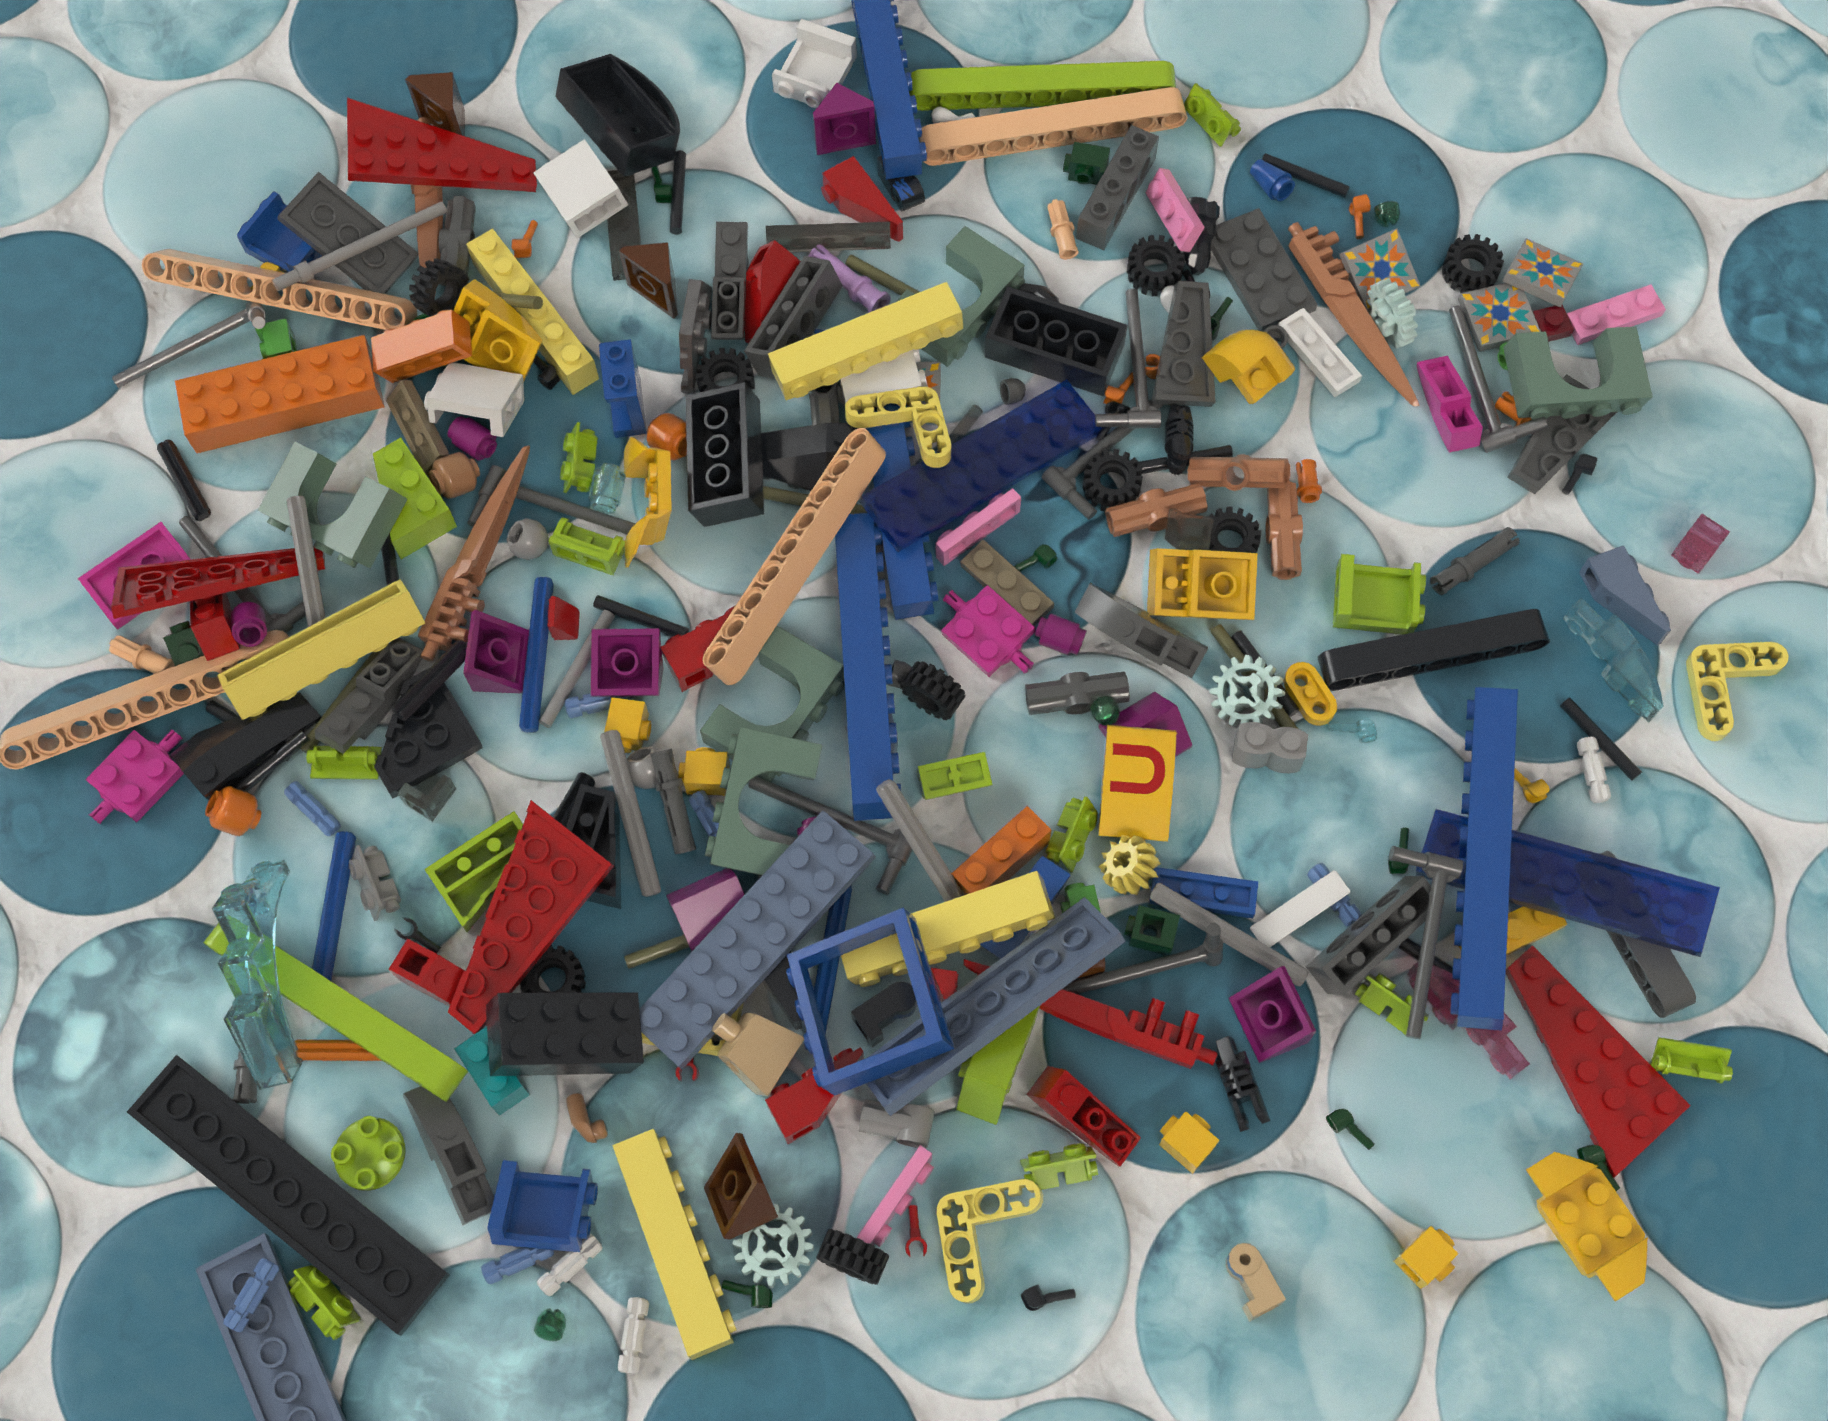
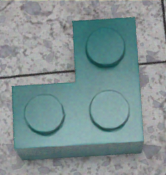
M487 1026L454 1048L482 1094L499 1116L530 1095L518 1076H490Z

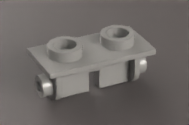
M357 845L352 860H349L350 873L352 878L360 883L362 889L360 897L366 911L370 910L373 920L377 921L381 910L386 909L387 913H392L400 909L399 903L401 898L393 878L384 881L379 880V878L390 874L382 850H378L377 846H370L362 853L360 845Z

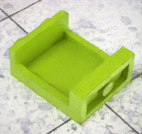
M1341 554L1335 572L1334 628L1403 635L1413 633L1418 624H1423L1425 605L1420 604V594H1424L1426 575L1421 574V563L1414 562L1411 569L1354 564L1355 555Z

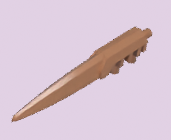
M421 117L417 120L430 125L428 118ZM411 185L412 194L415 195L416 213L436 203L443 202L442 186ZM443 215L416 227L419 263L424 268H426V261L434 262V259L441 258L439 231L443 228Z
M1298 222L1290 225L1288 231L1293 238L1288 247L1324 303L1327 304L1351 339L1385 379L1412 406H1420L1395 355L1357 296L1355 288L1348 280L1349 274L1345 270L1342 260L1334 259L1332 256L1333 250L1330 246L1339 242L1338 234L1332 231L1323 236L1322 234L1318 235L1319 230L1316 226L1303 230Z
M530 445L524 446L502 477L471 530L455 564L447 570L424 620L425 624L422 625L418 633V637L426 643L420 656L424 660L433 662L437 651H447L453 645L451 643L452 640H462L467 643L469 630L459 627H465L467 620L463 617L465 611L472 612L478 610L483 612L484 601L472 597L478 598L480 594L477 587L482 585L487 573L485 571L510 514L527 463Z

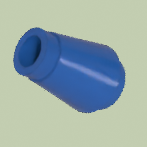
M1262 159L1257 160L1250 169V174L1271 200H1285L1295 187L1291 174Z

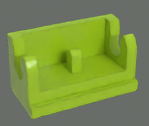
M562 517L553 535L548 540L553 555L614 575L625 552L623 537L616 535L613 539L575 526L573 523L568 522L569 519Z
M985 752L921 765L917 767L916 771L922 788V797L925 800L993 785Z

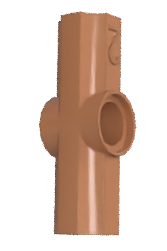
M1245 454L1235 457H1191L1187 469L1188 481L1191 485L1199 483L1200 486L1226 487L1233 491L1241 490L1244 487L1287 488L1291 476L1288 458H1252ZM1234 466L1243 470L1244 478H1239L1235 475Z
M1289 480L1287 488H1267L1266 542L1270 544L1272 576L1277 577L1279 580H1291L1294 577L1300 576L1302 572L1300 544L1303 536L1302 515H1298L1296 483Z
M1197 483L1168 492L1159 488L1149 490L1135 501L1106 508L1105 515L1110 533L1117 537L1146 528L1153 532L1161 531L1170 527L1175 520L1206 512L1208 506L1204 489Z

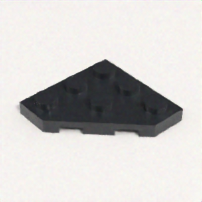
M428 669L404 681L400 695L402 696ZM443 683L406 721L399 719L393 713L385 735L386 742L381 755H378L374 768L393 799L481 750L483 746L448 687Z

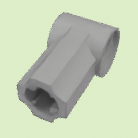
M865 1099L860 1116L859 1132L896 1139V1142L910 1147L918 1148L921 1145L927 1148L935 1111L924 1106L907 1104L892 1116H889L880 1102Z

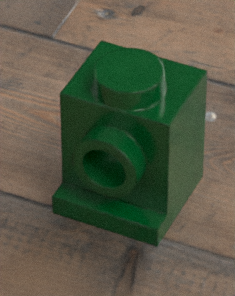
M1074 142L1072 154L1066 153L1063 165V172L1069 173L1068 180L1076 181L1080 184L1097 185L1108 167L1110 148Z
M1139 905L1136 916H1128L1124 935L1131 937L1129 946L1163 954V957L1170 955L1180 915ZM1152 929L1156 936L1145 935L1143 931Z

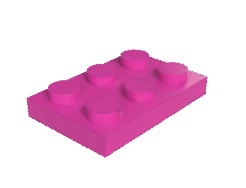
M159 522L80 576L78 580L118 630L141 614L138 613L113 619L111 604L119 567L191 559L164 524Z

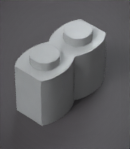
M1258 722L1242 723L1239 725L1234 739L1232 762L1245 768L1255 769L1266 766L1279 773L1298 772L1306 758L1308 734L1292 727L1272 729Z

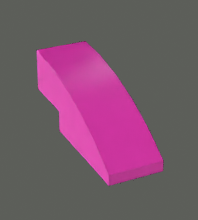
M1443 356L1417 362V370L1427 404L1448 452L1480 446L1483 427L1470 406L1472 396L1449 357Z

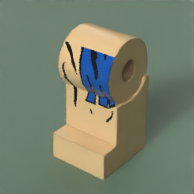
M1241 1243L1232 1248L1226 1258V1268L1231 1277L1240 1282L1249 1299V1302L1242 1309L1250 1322L1282 1305L1286 1298L1256 1247L1248 1243Z

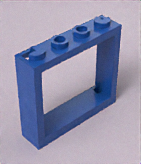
M904 907L787 954L790 966L786 969L787 977L792 987L796 989L798 1000L795 1001V1008L798 1016L805 1023L807 1033L803 1035L804 1042L808 1051L813 1054L816 1064L812 1068L813 1076L819 1087L824 1088L834 1096L954 1049L916 918ZM897 933L926 1035L835 1070L808 968Z

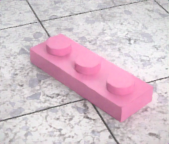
M1159 168L1145 193L1179 250L1190 252L1205 227L1170 170Z
M1650 284L1567 313L1574 328L1572 336L1577 345L1596 339L1606 328L1632 327L1661 317L1666 309Z
M1013 488L1005 494L1000 493L992 498L988 506L979 513L974 511L964 519L963 524L955 530L949 529L945 531L936 542V558L943 566L947 565L1020 513L1021 496Z
M921 1145L918 1147L857 1238L865 1243L876 1244L879 1247L885 1242L892 1230L888 1224L896 1213L900 1216L903 1215L913 1200V1197L909 1195L917 1182L923 1185L933 1171L934 1166L930 1164L932 1161L931 1152Z

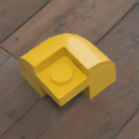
M1254 329L1241 330L1229 335L1201 357L1220 383L1232 379L1249 404L1256 403L1278 383L1284 382L1295 371V366L1278 342L1267 332Z

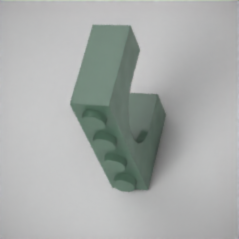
M966 226L946 246V264L971 280L978 287L981 295L971 306L962 309V330L951 337H942L930 342L921 349L946 367L954 359L958 360L964 355L969 342L974 337L978 338L986 329L987 322L995 316L1007 286L1020 290V286L1025 283V265ZM907 289L897 301L912 296L914 293Z
M1637 327L1606 328L1593 341L1600 373L1599 386L1594 389L1575 387L1567 383L1558 374L1552 361L1546 332L1515 333L1503 349L1518 418L1531 417L1532 420L1541 417L1546 419L1550 416L1561 415L1562 418L1568 419L1580 414H1592L1594 417H1599L1610 412H1622L1623 415H1630L1641 411L1642 407L1653 396Z
M294 442L258 511L269 516L267 523L285 532L287 527L291 528L287 498L304 496L312 539L316 540L313 547L332 556L334 550L339 552L340 554L337 559L353 568L358 563L371 568L407 498L365 476L346 512L336 521L321 525L317 516L318 500L337 464L323 455Z
M776 626L758 654L759 661L762 666L786 679L796 687L800 694V701L796 710L788 719L781 723L761 726L745 720L719 704L700 730L703 743L718 752H728L731 734L738 735L740 727L806 741L809 735L808 729L813 722L818 723L821 721L827 711L828 706L826 704L833 695L837 697L845 686L843 664L781 627ZM728 754L729 759L733 761L734 755ZM770 772L760 774L758 777L772 782L776 775L780 777L782 774Z
M740 727L738 735L731 734L727 754L734 755L731 769L724 767L720 788L726 789L724 802H716L712 822L719 823L716 837L709 835L705 856L711 857L710 865L763 875L790 845L761 839L745 827L740 818L738 808L741 791L754 777L770 772L814 780L822 749L821 744Z

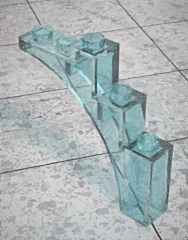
M285 860L274 863L263 861L251 868L250 874L242 884L236 883L223 889L221 896L212 907L229 942L225 953L217 964L235 997L232 1006L223 1020L259 1090L293 1082L303 1063L302 1058L299 1057V1050L293 1039L284 1011L275 957L277 908L283 885L290 873Z

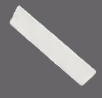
M1333 870L1259 920L1250 929L1258 941L1271 947L1348 895L1350 889L1337 871Z

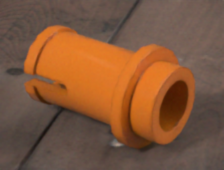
M1505 391L1502 394L1503 398L1499 397L1495 403L1496 410L1501 411L1517 422L1516 426L1532 420L1531 417L1518 418L1514 396L1508 391Z
M1312 459L1301 460V463L1297 462L1295 465L1299 484L1297 496L1304 503H1313L1320 499L1322 487L1318 484L1316 461Z

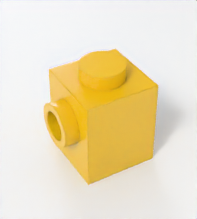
M611 698L604 732L617 730L620 733L625 753H631L632 750L636 751L642 748L644 740L648 741L650 738L652 724L648 720L649 712L646 703L643 701Z
M700 747L695 749V751H686L685 762L679 763L678 777L682 778L686 793L692 795L703 790L707 795L725 796L726 789L720 788L724 767L730 768L727 752H716L714 749Z
M1185 1111L1179 1119L1173 1115L1162 1127L1160 1132L1164 1137L1159 1146L1193 1174L1220 1140L1209 1131L1211 1127L1202 1117L1197 1114L1191 1116Z
M1430 1226L1393 1262L1422 1289L1434 1278L1439 1282L1445 1279L1454 1270L1455 1266L1451 1261L1459 1253L1453 1248L1455 1244L1448 1234L1441 1229L1435 1230Z

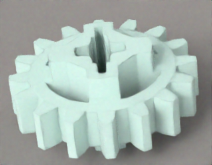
M1390 278L1371 285V290L1367 292L1371 298L1367 300V303L1372 307V311L1369 314L1383 337H1386L1387 343L1389 345L1393 344L1394 348H1401L1414 342V338L1418 335L1415 331L1418 324L1413 320L1416 311L1413 303L1405 297L1404 290H1398L1397 282H1391Z
M1245 655L1243 663L1233 657L1231 658L1232 667L1228 668L1221 665V671L1224 673L1222 677L1213 676L1212 678L1218 683V687L1210 689L1209 693L1217 696L1218 699L1214 700L1211 705L1216 709L1222 708L1218 716L1223 720L1230 717L1229 725L1236 727L1240 721L1241 724L1246 722L1263 724L1262 718L1264 717L1271 720L1275 719L1271 712L1273 708L1282 709V705L1276 700L1277 697L1285 696V691L1277 688V685L1283 682V678L1280 676L1272 677L1276 668L1273 665L1265 667L1266 661L1260 657L1254 664L1252 657L1249 655ZM1244 671L1257 672L1256 674L1253 672L1250 676L1239 675V673ZM1239 683L1250 688L1251 696L1255 699V702L1244 697L1245 693L1242 691L1243 688ZM1230 684V695L1227 697V687ZM1268 687V697L1265 701L1264 690ZM1245 708H1253L1256 710L1255 712L1250 714L1238 713L1239 711L1242 712Z
M774 1204L778 1218L769 1222L777 1221L785 1224L780 1228H768L763 1224L741 1234L743 1235L742 1239L733 1240V1246L742 1249V1252L734 1256L736 1262L746 1261L741 1270L742 1273L746 1276L751 1272H755L753 1281L757 1285L762 1281L763 1277L767 1278L769 1288H773L775 1280L779 1278L785 1286L789 1285L788 1275L791 1273L800 1278L802 1275L798 1268L799 1265L809 1266L811 1263L804 1256L805 1252L814 1251V1245L805 1242V1239L813 1235L811 1229L801 1230L805 1223V1218L800 1216L795 1220L792 1219L794 1211L791 1207H788L784 1214L780 1213L778 1204ZM754 1233L758 1238L757 1249L750 1256L749 1243ZM763 1234L775 1242L782 1239L779 1245L785 1256L784 1258L773 1250L766 1253L768 1246ZM797 1235L798 1250L795 1258H793L789 1253L790 1243ZM768 1263H779L783 1268L779 1270H766L761 1267Z

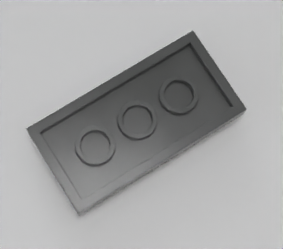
M320 172L308 182L278 215V221L322 256L386 227ZM396 236L335 266L364 290L386 294L418 258L419 253L400 237Z
M1260 208L1216 225V234L1211 241V251L1259 331L1264 332L1269 326L1278 325L1279 322L1302 308L1308 313L1316 311L1317 302Z

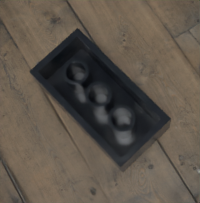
M1007 286L985 337V358L1104 396L1125 345L1127 325Z
M745 382L685 396L688 511L704 527L764 515L760 399Z
M638 992L497 993L486 1004L490 1076L631 1073L644 1063Z

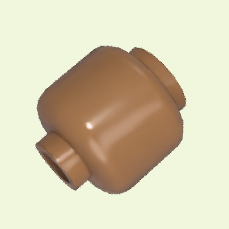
M456 452L435 460L432 464V470L428 474L429 480L437 492L447 499H453L475 490L480 470L473 458L468 459L465 454Z

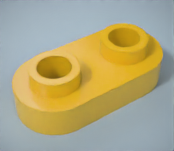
M1306 662L1292 664L1287 669L1284 677L1286 691L1299 707L1300 713L1307 722L1316 726L1328 724L1337 711L1335 697L1314 666ZM1302 679L1306 685L1299 686L1295 683V680ZM1318 706L1323 709L1324 713L1317 714L1312 708Z

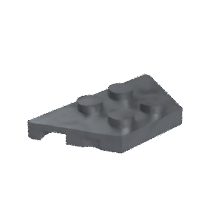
M689 279L679 331L680 369H684L681 382L682 393L694 394L696 368L699 364L700 356H705L707 351V338H704L705 329L710 330L712 323V311H709L712 287L702 280Z

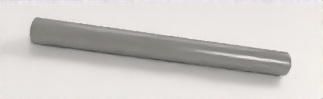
M603 610L593 629H608L615 615L608 610ZM592 630L539 719V723L547 728L552 726L565 700L569 697L591 659Z

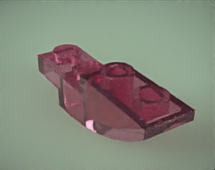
M1418 962L1407 973L1410 977L1409 983L1413 989ZM1433 966L1427 1000L1433 1006L1432 1011L1435 1017L1442 1024H1448L1454 1030L1457 1028L1458 1015L1450 1014L1451 993H1459V980H1452V973ZM1504 1012L1502 1031L1466 1028V1031L1475 1044L1482 1045L1489 1053L1493 1067L1500 1074H1506L1511 1080L1530 1063L1508 1038V1035L1517 1026Z

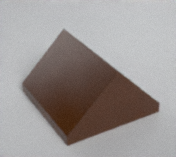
M453 72L409 75L405 80L418 117L428 118L432 126L465 136V109Z
M668 242L623 246L619 253L627 286L674 319L678 315L676 284Z
M735 1133L704 1186L724 1239L729 1240L778 1218L743 1134Z

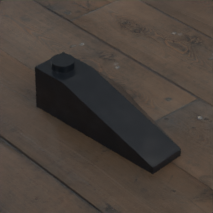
M823 423L761 433L763 479H774L787 483L788 487L797 490L800 487L811 491L846 437L858 428H854L848 423Z
M298 692L288 700H280L270 705L265 712L258 716L248 717L244 720L238 716L200 731L170 755L187 778L209 801L214 791H221L225 787L234 786L300 730L305 732L317 723L321 716L304 696Z

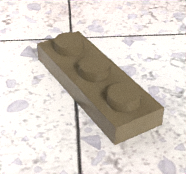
M401 380L386 402L415 459L425 474L429 475L428 473L432 470L433 462L450 454L434 423L429 422L428 411L425 410L412 380Z
M982 540L960 561L961 567L983 587L988 585L1033 626L1038 624L1040 619L1044 618L1054 608V602L985 540Z

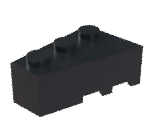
M580 784L566 828L614 865L587 901L621 909L620 810L618 802L612 791Z

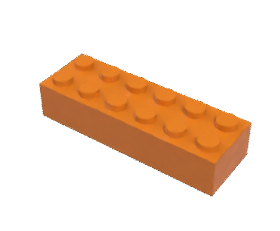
M365 335L175 380L184 435L196 453L385 407L378 374L373 372L372 350Z

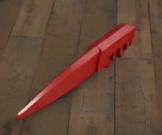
M964 959V966L977 975H980L990 967ZM1061 989L1042 1003L1039 1008L1089 1032L1189 1069L1192 1068L1195 1060L1213 1066L1217 1056L1216 1051L1202 1047L1205 1036L1194 1032L1199 1014L1186 1010L1181 1026H1176L1160 1020L1166 1002L1155 998L1151 999L1146 1014L1130 1009L1126 1017L1125 1013L1120 1009Z

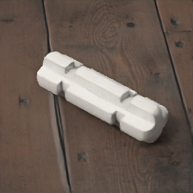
M1595 737L1579 739L1577 749L1579 755L1583 756V759L1580 761L1586 784L1591 786V789L1588 790L1590 799L1593 803L1606 802L1611 798L1609 785L1604 782L1607 780L1601 754H1597L1599 750L1597 739Z
M592 1234L589 1235L588 1239H583L580 1252L569 1251L551 1267L553 1270L550 1273H544L537 1280L539 1288L545 1295L552 1296L561 1288L560 1284L562 1282H568L588 1263L587 1259L589 1257L593 1259L602 1250L601 1243Z
M632 1297L628 1300L626 1313L629 1314V1318H625L621 1343L623 1355H619L618 1371L621 1373L637 1374L639 1371L641 1358L638 1357V1353H642L646 1327L644 1316L648 1315L649 1302L644 1298Z

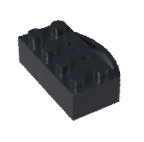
M612 54L560 69L555 97L624 177L674 160L680 135L678 116L664 93L644 74Z

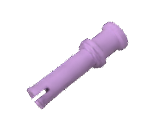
M821 244L816 246L818 250L816 248L811 250L809 257L830 260L842 283V287L848 291L849 298L853 302L861 303L868 309V313L889 305L891 296L887 292H881L873 286L870 278L856 274Z

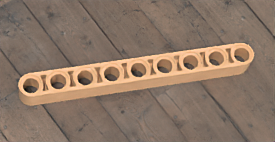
M1169 87L929 124L922 127V137L918 139L919 143L925 142L927 161H924V163L930 166L1072 145L1074 142L1085 143L1124 137L1131 125L1147 132L1169 130L1182 126L1188 118L1181 91L1178 88Z
M164 249L150 253L142 261V270L145 276L156 282L383 330L396 329L410 324L417 317V309L406 298L316 279L309 280L303 284L299 281L282 289L283 295L281 296L276 290L272 279L285 273L173 249ZM160 259L165 265V271L160 266ZM189 265L194 270V277L189 272ZM218 271L223 275L224 283L219 280ZM248 277L253 283V290L247 284ZM306 289L312 294V302L306 297ZM335 296L341 299L342 309L337 306ZM365 302L370 304L372 315L366 312ZM395 308H397L401 312L402 321H399L395 317Z
M858 428L846 437L705 651L703 664L724 684H736L746 674L882 465L886 452L867 429Z
M280 630L268 631L265 639L257 646L246 647L240 644L239 650L207 661L204 655L10 727L2 733L0 738V762L9 769H21L222 694L225 691L218 676L211 678L205 676L206 673L212 671L222 673L237 665L240 660L248 659L289 638V635ZM176 684H185L188 687L185 689L178 690L173 688L172 686ZM144 696H152L153 698H155L153 701L150 702L140 700V698ZM117 708L122 710V712L112 714L107 712V710ZM86 721L89 724L86 726H78L75 724V722ZM45 733H52L56 735V737L45 738L41 735ZM16 745L22 747L23 749L15 751L9 749L8 747Z

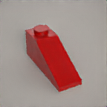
M854 156L822 172L823 186L821 191L829 204L833 202L840 213L897 242L903 239V221Z

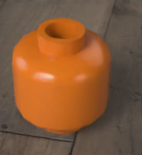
M664 413L650 422L646 437L650 448L670 451V460L673 461L687 455L686 421L674 414Z
M228 786L221 791H214L207 803L205 815L209 817V823L214 829L234 836H241L249 828H256L261 818V810L257 809L258 801L253 794Z

